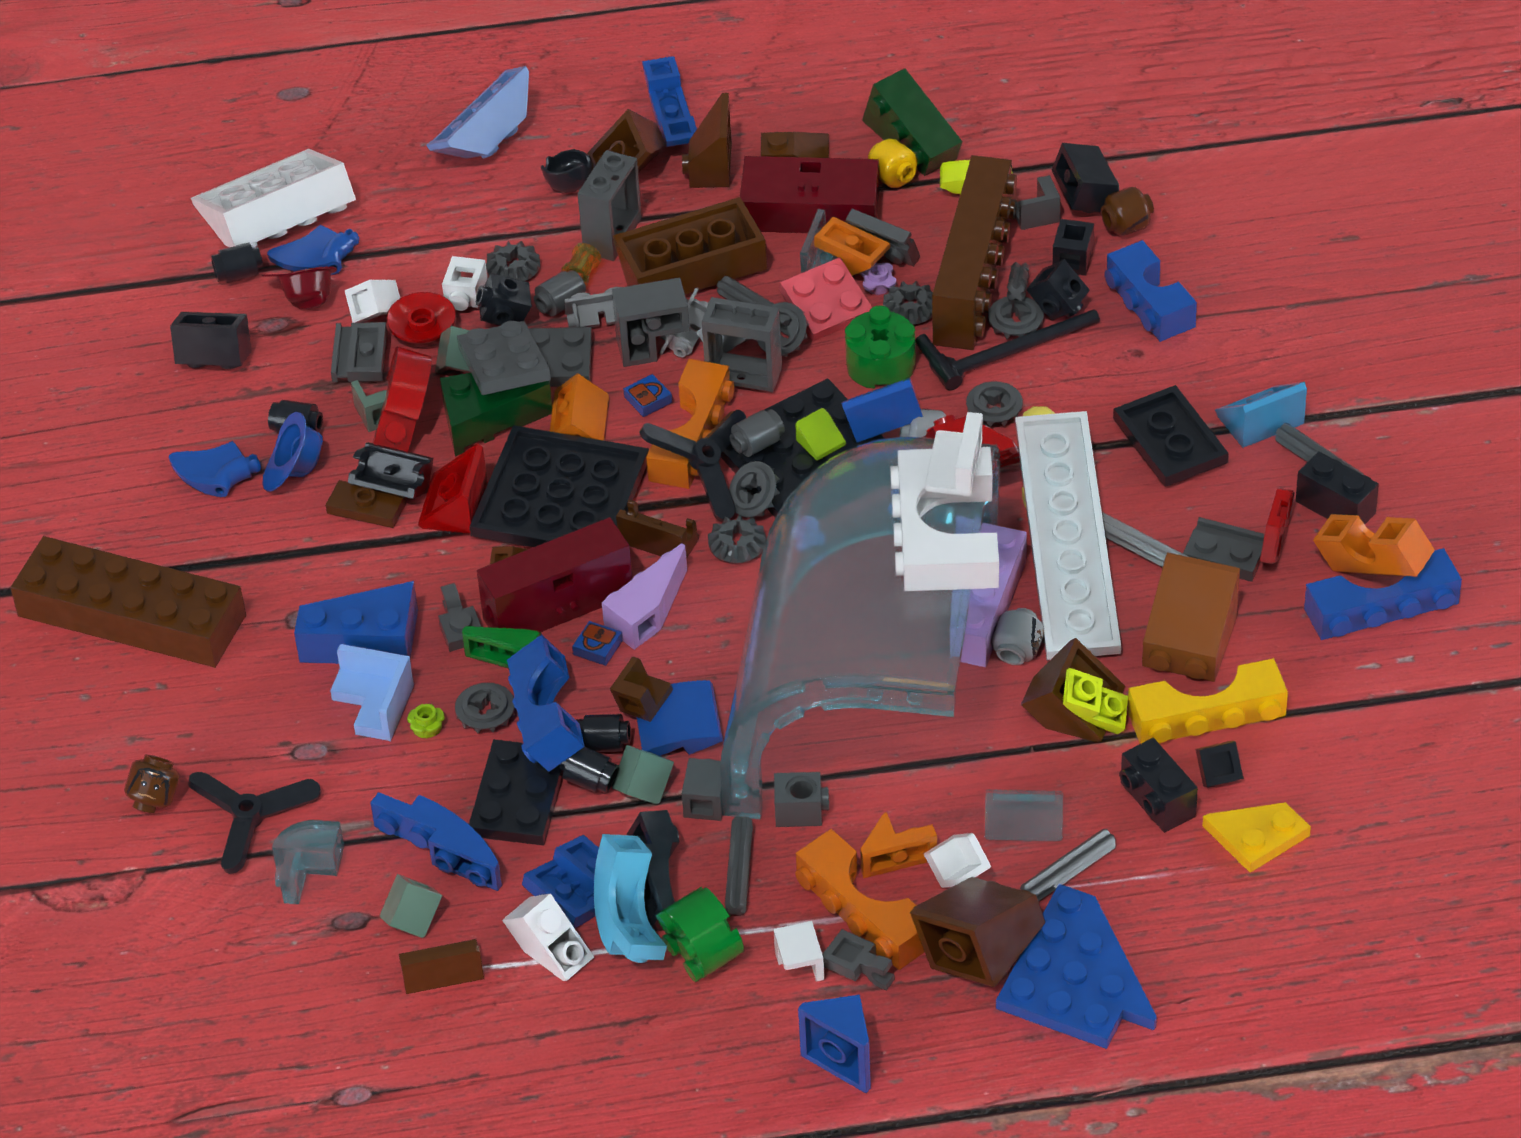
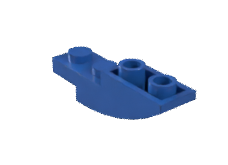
M378 792L370 802L374 827L385 834H394L406 839L419 848H428L432 865H435L439 870L446 873L452 872L469 879V881L477 886H486L496 891H499L502 887L499 862L491 848L467 822L452 811L421 795H418L412 805H409Z

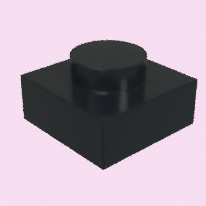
M1231 740L1195 749L1204 787L1244 779L1236 741Z

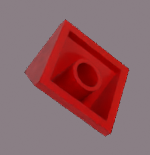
M477 443L433 473L418 522V526L422 529L470 533L469 526L487 485L484 451L480 444Z

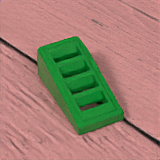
M465 626L462 630L466 657L509 668L508 658L542 635L539 631L528 629Z

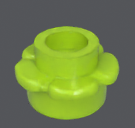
M421 704L409 712L407 721L410 723V728L416 736L431 738L439 734L445 717L444 712L440 708H435L432 704Z

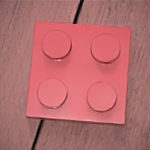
M840 257L781 281L779 285V291L786 302L798 306L805 312V318L810 324L807 326L806 333L812 342L846 328L853 319L869 312L872 308Z

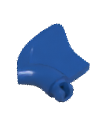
M319 225L301 239L270 249L267 255L272 263L293 272L316 267H336L337 271L331 274L334 275L341 271V261L353 251V247L359 244L360 239L358 234L353 232L352 229H347L344 233H336L325 226Z
M234 441L208 450L174 452L169 455L172 468L186 484L200 492L217 497L227 496L235 484L250 478L251 474L261 471L257 455L251 454L248 457H244Z

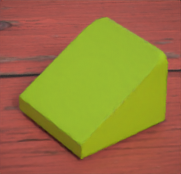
M824 408L798 420L795 424L796 441L816 460L846 445L845 439Z

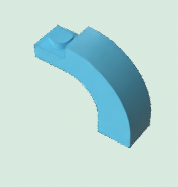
M602 834L594 875V908L601 940L609 954L625 955L627 959L633 962L645 963L648 960H664L667 945L650 925L644 902L645 881L652 852L638 836Z

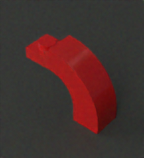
M398 346L395 348L386 379L388 381L386 397L373 444L408 452L426 394L432 364L431 356Z

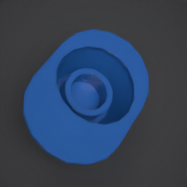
M294 412L290 414L280 428L275 448L263 475L262 485L266 491L276 490L284 483L288 476L303 477L309 474L318 463L323 436L306 425V419L302 413Z

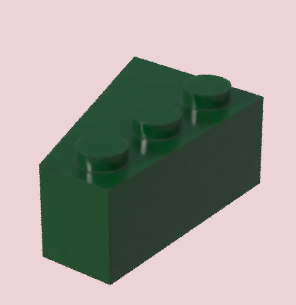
M906 68L873 84L862 121L883 140L896 139L911 149L917 157V170L924 176L939 169L943 162L955 161L957 159L963 141Z
M471 373L440 378L444 411L455 457L465 452L464 447L480 440L484 443L494 440V434L513 427V425L523 427L552 414L549 381L482 395Z

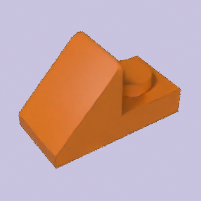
M832 217L814 236V246L838 258L840 257L852 276L872 268L890 249L889 242L835 217Z
M884 812L860 848L861 874L863 879L927 863L924 853L937 846V834L933 824L919 828L913 827L906 831L895 833L887 812Z

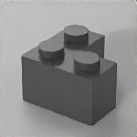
M680 278L612 289L616 340L623 367L657 362V336L690 331L688 304Z

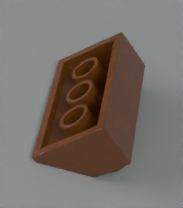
M740 197L613 235V241L627 286L680 278L686 295L694 292L695 288L702 290L715 286L724 276L738 279L767 270L766 240Z

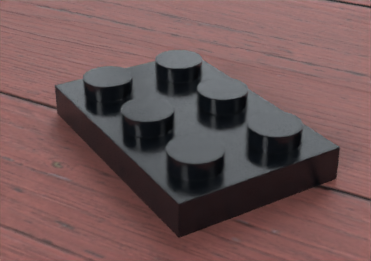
M1176 385L1113 408V419L1165 487L1228 463L1229 453Z
M493 739L469 825L484 839L544 846L564 771L559 769L558 765L548 772L540 763H532L524 754L521 747L523 743Z

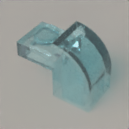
M322 820L302 821L289 826L277 836L272 845L276 866L275 885L276 887H281L284 903H300L307 874L337 876L344 849L340 822Z

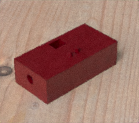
M744 156L740 198L761 232L818 233L832 217L846 222V218L852 209L877 218L879 159Z
M609 517L478 569L477 578L483 620L488 627L528 629L543 632L602 608V602L609 594L618 591L632 580L629 544Z

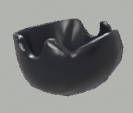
M570 149L562 151L554 157L548 156L546 158V166L541 165L540 167L546 182L554 190L569 193L575 192L583 186L593 170V161L590 155L585 152Z

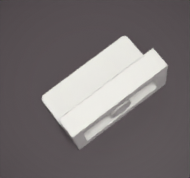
M967 412L963 433L942 430L936 432L925 480L926 491L971 496L982 444V413Z

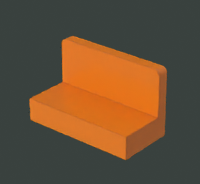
M575 374L555 389L549 431L574 436L578 434L581 437L604 441L609 400L608 393L580 374Z

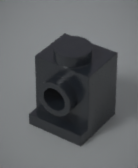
M1060 219L1053 244L1052 264L1065 259L1078 275L1086 276L1094 244V223Z

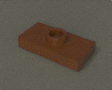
M339 480L325 506L327 514L394 528L406 505V497Z

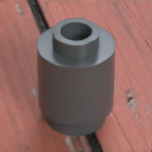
M562 271L535 288L534 303L540 312L546 313L549 316H555L565 310V299H570L571 296L577 293L586 292L585 283L576 271Z
M760 410L732 426L730 442L736 452L750 457L778 442L780 436L785 433L784 424L774 410Z

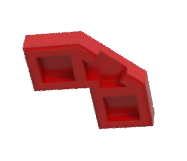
M1277 488L1266 525L1260 562L1274 564L1279 560L1284 528L1289 525L1295 494L1293 490Z

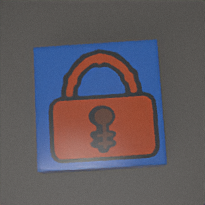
M653 374L623 388L624 398L642 417L672 403V393Z
M589 621L572 646L573 655L606 666L623 641L622 632Z

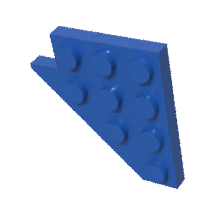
M1058 884L1043 912L1046 923L1019 956L996 999V1009L1105 1049L1108 1048L1122 1019L1155 1030L1157 1016L1096 897Z

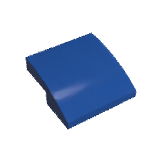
M710 680L671 684L672 692L651 722L637 717L642 750L659 756L681 747L690 755L723 741L714 688Z
M585 835L556 847L553 860L524 873L522 886L534 896L551 894L574 928L584 924L595 917L594 875L599 847Z

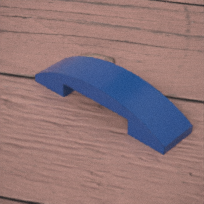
M675 57L642 61L653 113L666 146L689 143L697 127L693 116H690L683 94L680 73Z

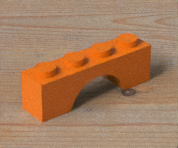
M688 359L678 385L680 407L689 412L692 418L684 425L669 431L697 442L705 438L723 420L724 405L726 401L731 402L735 384L734 381H730L729 366ZM653 444L651 445L646 456L648 482L690 489L694 477L699 476L698 470L690 465L688 458Z
M828 830L796 852L795 875L800 885L806 890L811 889L821 899L823 905L830 913H837L847 923L854 935L862 936L865 940L874 943L877 956L880 955L891 959L892 965L900 970L924 953L910 914L911 910L917 905L909 898L897 901H878L860 893L853 885L857 877V851L834 830Z

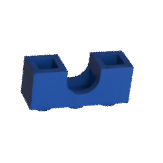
M1141 240L1107 254V270H1105L1104 276L1108 286L1111 289H1115L1123 298L1126 307L1129 310H1133L1141 319L1144 328L1147 331H1151L1161 342L1196 327L1197 302L1179 281L1168 286L1158 287L1160 285L1161 261L1147 244Z

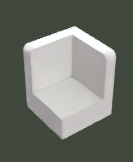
M368 280L345 290L353 323H364L377 316L387 315L390 307L400 299L396 280Z
M973 833L953 835L924 853L941 888L953 887L970 877H977L991 868L983 849Z
M808 921L773 929L775 955L778 965L783 964L785 970L811 965L816 982L824 980L823 955L813 922Z

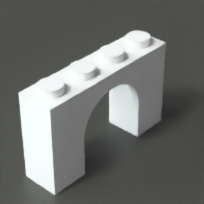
M981 447L971 496L926 491L925 480L932 449L898 450V466H890L891 489H899V494H892L893 518L900 517V523H893L894 546H902V552H895L896 576L903 575L904 591L999 588L997 532L944 533L929 527L921 519L927 511L942 504L992 501L990 447Z

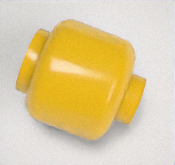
M886 139L872 147L868 155V159H879V181L890 188L904 186L915 176L917 169L916 154L896 139Z

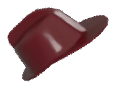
M316 267L288 274L262 275V277H278L288 301L299 309H309L325 303L327 296L330 294L331 274L335 273L337 268Z

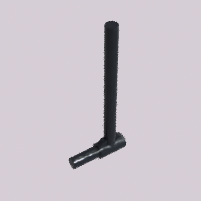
M1093 309L957 361L954 358L940 354L926 334L919 335L915 340V344L928 359L930 368L947 390H955L961 385L964 372L1098 323L1100 318L1098 312Z

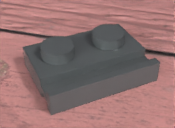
M852 209L846 222L890 243V249L884 254L888 260L896 264L903 262L914 267L920 254L914 239L910 238L911 232Z
M386 322L351 323V327H342L341 323H336L331 365L332 382H338V378H347L348 382L356 380L383 381L387 341Z
M1199 517L1197 526L1194 528L1183 554L1196 559L1240 568L1239 579L1253 582L1261 563L1260 557L1265 534Z

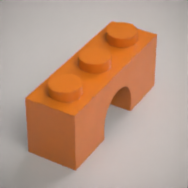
M1331 514L1313 539L1332 571L1417 577L1435 551L1415 518L1386 517L1377 532L1373 533L1357 515Z

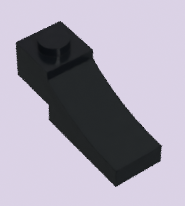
M668 810L645 811L638 814L627 835L638 836L652 852L644 889L645 910L652 928L655 931H662L663 929L656 915L675 903L670 885L669 858L680 842L679 833L671 821Z

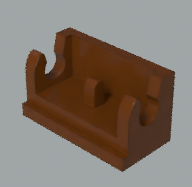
M632 500L627 502L628 513L625 510H619L616 515L617 528L630 547L662 556L682 543L686 547L687 559L699 540L695 520L687 518V528L638 513V504Z

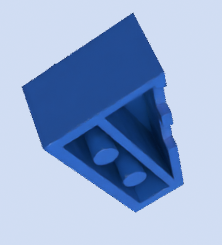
M414 581L300 605L294 632L299 662L339 664L337 649L340 644L410 656L411 658L418 615Z

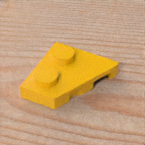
M1286 802L1209 813L1203 816L1202 826L1250 873L1308 838L1311 826Z

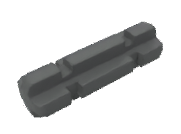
M1015 262L1011 266L1009 283L1007 285V298L1011 301L1015 298L1022 301L1025 298L1030 268L1026 262L1022 265Z

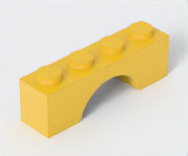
M1274 658L1238 665L1236 677L1231 685L1214 695H1187L1177 691L1166 681L1131 687L1128 690V715L1140 744L1153 737L1158 743H1163L1167 740L1198 736L1206 732L1236 728L1240 725L1286 716L1288 690Z

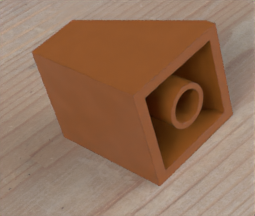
M1167 552L1143 640L1142 666L1158 671L1185 675L1194 679L1215 682L1237 618L1240 568Z

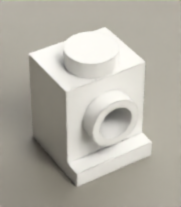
M452 256L442 288L443 296L453 304L455 310L463 311L468 307L478 308L475 302L478 288L481 285L484 286L488 279L486 261ZM461 272L474 273L472 278L461 277Z

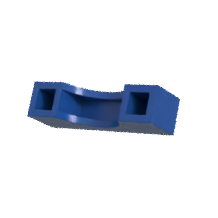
M1442 548L1434 551L1417 577L1404 576L1399 582L1388 587H1361L1349 582L1341 575L1306 584L1304 610L1320 640L1340 637L1347 633L1370 627H1378L1388 622L1412 618L1422 613L1446 609L1459 604L1462 578L1447 552Z
M540 635L507 659L510 672L508 681L514 692L515 698L512 699V702L518 712L519 721H517V726L522 733L524 742L521 745L522 750L532 763L538 762L550 772L585 746L580 723L557 702H553L559 690L569 680L565 656L543 635Z

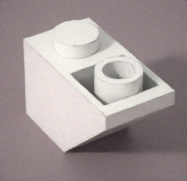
M551 894L529 897L502 920L522 950L562 981L570 979L594 958Z

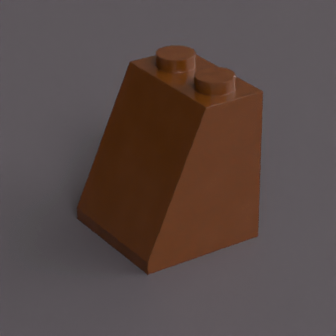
M970 877L915 906L910 912L931 969L991 987H996L1046 923L1036 894H1032L1027 890H1018L1000 885L995 881H986L975 877Z

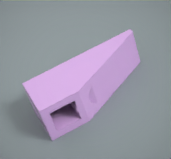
M681 543L670 552L664 553L657 562L645 571L636 574L630 582L618 591L609 594L602 602L604 626L621 631L623 642L634 650L662 629L687 572L686 547L684 544Z

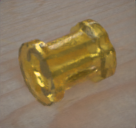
M579 243L573 248L572 258L570 262L563 265L561 272L576 271L583 279L585 286H587L592 269L597 268L602 260L601 254L592 245Z

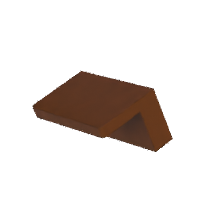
M476 939L399 954L406 994L484 979L480 949Z

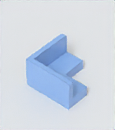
M340 644L337 649L340 669L330 690L332 700L361 705L354 723L355 735L391 741L414 687L410 656Z

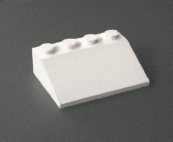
M311 149L299 152L191 198L194 207L226 246L233 247L250 242L252 248H255L258 245L257 242L267 237L275 239L287 234V229L295 225L306 226L317 221V216L321 214L340 212L347 208V203L356 200L344 163Z

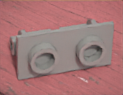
M613 287L607 289L604 293L594 295L585 292L577 293L571 296L570 299H565V315H567L568 327H600L598 314H605L607 325L615 324L612 289L621 287Z
M695 288L690 299H686L690 331L660 336L666 342L659 354L662 355L666 347L672 349L678 357H685L691 354L699 338L696 331L702 328V319L708 306V302H700L694 298L699 289Z

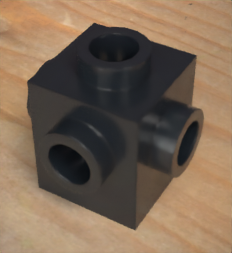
M1065 259L1043 268L1026 289L1051 321L1064 315L1067 318L1075 315L1083 307L1081 301L1090 291Z
M491 273L485 285H481L476 294L475 302L479 306L480 320L500 326L508 321H524L532 307L529 282Z

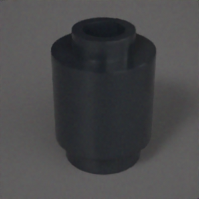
M250 242L218 250V254L211 256L217 282L226 280V283L256 276L259 275L258 268L263 267L259 248H252Z
M289 400L272 403L268 414L270 430H276L277 434H279L280 428L287 417L294 412H299L305 417L308 427L317 432L321 431L323 414L319 412L316 404Z
M622 714L585 715L584 719H576L580 723L584 746L596 752H622L624 744H630V722L624 721Z
M583 747L559 765V769L564 771L563 779L595 793L599 790L608 793L618 772L619 765L612 763V758Z

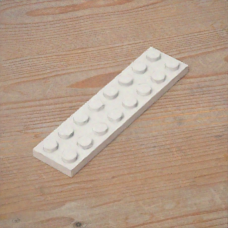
M1087 411L1015 417L1041 622L1045 628L1044 644L1046 659L1051 660L1074 638H1077L1094 656L1121 654V640Z

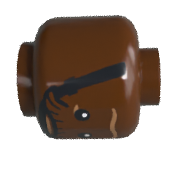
M1128 187L1109 194L1105 199L1104 205L1101 207V216L1106 228L1120 236L1145 229L1150 223V214L1154 212L1150 196L1148 194L1143 195L1136 187Z
M145 754L144 759L135 760L132 763L124 792L128 798L134 800L133 807L147 813H155L156 807L165 808L171 805L179 782V774L173 768L174 763L172 761Z

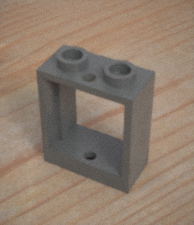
M606 150L579 190L578 203L583 253L615 261L618 254L613 241V235L633 230L640 222L642 214L637 158Z
M711 297L702 319L704 361L729 366L730 381H734L735 386L773 392L782 370L779 308ZM722 335L765 341L766 359L723 352Z

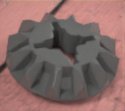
M508 241L504 247L495 245L494 252L487 254L486 270L489 276L492 273L527 281L540 268L539 254H536L534 246L525 247L522 241L516 245H511ZM513 258H518V260H514L513 263H510L508 267L507 261L509 262L512 261Z
M902 281L900 287L890 286L889 293L883 297V306L889 308L891 312L904 316L913 325L920 324L932 318L933 292L929 285L920 287L917 281L912 285H907Z
M1003 297L993 303L988 312L989 325L993 326L994 333H1004L1006 339L1012 335L1021 337L1024 334L1032 333L1036 329L1041 328L1043 324V311L1035 300L1025 297L1022 301L1016 298L1011 301L1007 297ZM1012 313H1015V316L1021 321L1014 322L1013 318H1011Z
M780 302L771 307L779 308L780 323L788 326L789 337L781 336V354L788 357V354L794 350H800L799 345L803 339L808 338L806 330L810 324L805 318V312L798 306L788 302ZM757 340L759 346L766 352L765 341Z
M991 381L974 387L967 396L966 405L968 412L982 413L983 422L986 421L989 427L993 423L998 422L1005 426L1008 420H1015V417H1018V413L1023 409V399L1020 392L1012 385ZM997 403H1001V408L994 405H996ZM988 404L993 405L994 407L988 408Z
M754 461L744 465L736 472L731 481L729 492L737 514L750 519L754 516H764L766 508L774 507L772 503L774 495L780 494L776 488V484L780 479L774 474V468L763 462ZM757 486L762 488L761 492L754 494V496L747 492V490H752V488H757Z
M739 515L736 520H730L725 517L722 524H713L712 532L708 534V544L711 552L717 558L730 563H742L750 561L761 554L766 545L764 527L757 525L754 518L744 520ZM740 533L742 536L737 541V545H734L732 538H734L735 534Z
M475 684L465 689L458 696L455 703L456 717L462 722L464 729L472 727L477 734L482 729H490L494 733L496 726H507L508 719L515 716V706L512 702L514 697L507 688L499 684ZM490 701L491 709L487 710L486 714L480 715L479 710H483Z

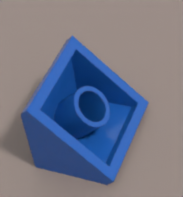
M911 378L853 397L841 403L856 442L911 424L913 419L923 417Z
M860 994L802 1003L798 1008L801 1056L860 1091L867 1093L871 1089L870 1049Z

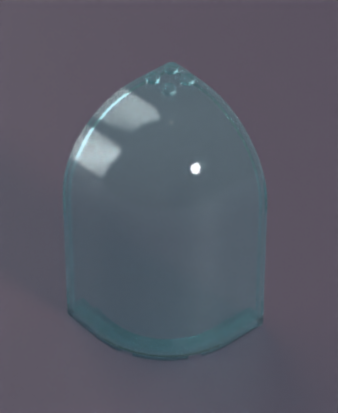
M895 437L879 439L835 455L812 471L789 495L778 512L769 530L760 561L721 753L722 815L733 817L748 816L752 819H761L763 808L762 752L769 742L770 735L776 728L782 729L791 722L804 717L806 710L821 706L824 711L842 708H869L954 717L956 686L972 589L904 591L903 575L896 576L895 552H902V546H894L893 523H900V517L893 518L892 494H899V489H891L890 466H898V450L932 449L935 438ZM981 444V447H990L992 501L953 502L935 506L921 517L925 524L937 531L950 534L981 533L982 522L998 526L1000 453L997 444Z

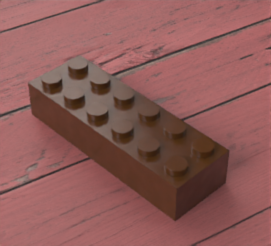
M971 155L932 294L933 344L936 346L974 350L977 337H983L986 317L983 314L988 313L991 307L992 293H990V289H996L998 282V269H996V266H1002L1004 260L1005 246L1002 243L1009 242L1011 223L1008 221L1009 219H1015L1017 200L1012 199L1017 186V175L1012 174V160Z
M46 536L42 537L10 587L18 617L216 668L246 617L241 586Z

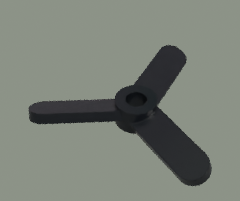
M741 410L729 412L705 438L697 442L653 424L645 423L639 433L646 442L688 458L690 465L698 470L715 518L723 521L725 517L729 519L733 517L735 506L719 460L721 453L731 444L732 426L746 418L744 412Z
M203 772L192 773L189 776L188 782L191 789L233 816V822L221 860V867L228 874L236 873L244 866L254 828L260 825L264 818L313 803L320 797V785L313 779L302 780L257 796L254 794L240 795Z

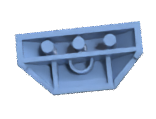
M523 66L505 70L441 133L426 145L428 149L433 152L466 159L479 156L487 158L497 152L499 149L498 144L503 139L514 135L518 131L517 126L527 117L528 68Z

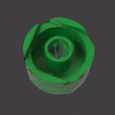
M880 305L872 307L869 312L853 319L845 328L846 365L852 380L863 387L875 389V384L890 385L910 378L913 375L916 360L914 325L904 316L891 312L889 308Z
M700 887L656 915L660 926L666 932L662 936L663 942L667 945V949L673 956L680 953L686 960L683 962L684 968L694 982L705 978L744 952V945L737 928L731 931L726 920L730 917L717 897L706 887L703 889Z

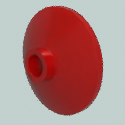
M417 292L406 295L397 300L390 307L387 314V324L391 333L397 338L411 343H426L439 339L441 333L454 326L456 320L453 304L446 297L432 292Z

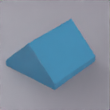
M1305 382L1276 385L1217 408L1215 411L1217 417L1241 447L1244 448L1276 435L1277 429L1284 423H1288L1294 428L1304 424L1307 387Z

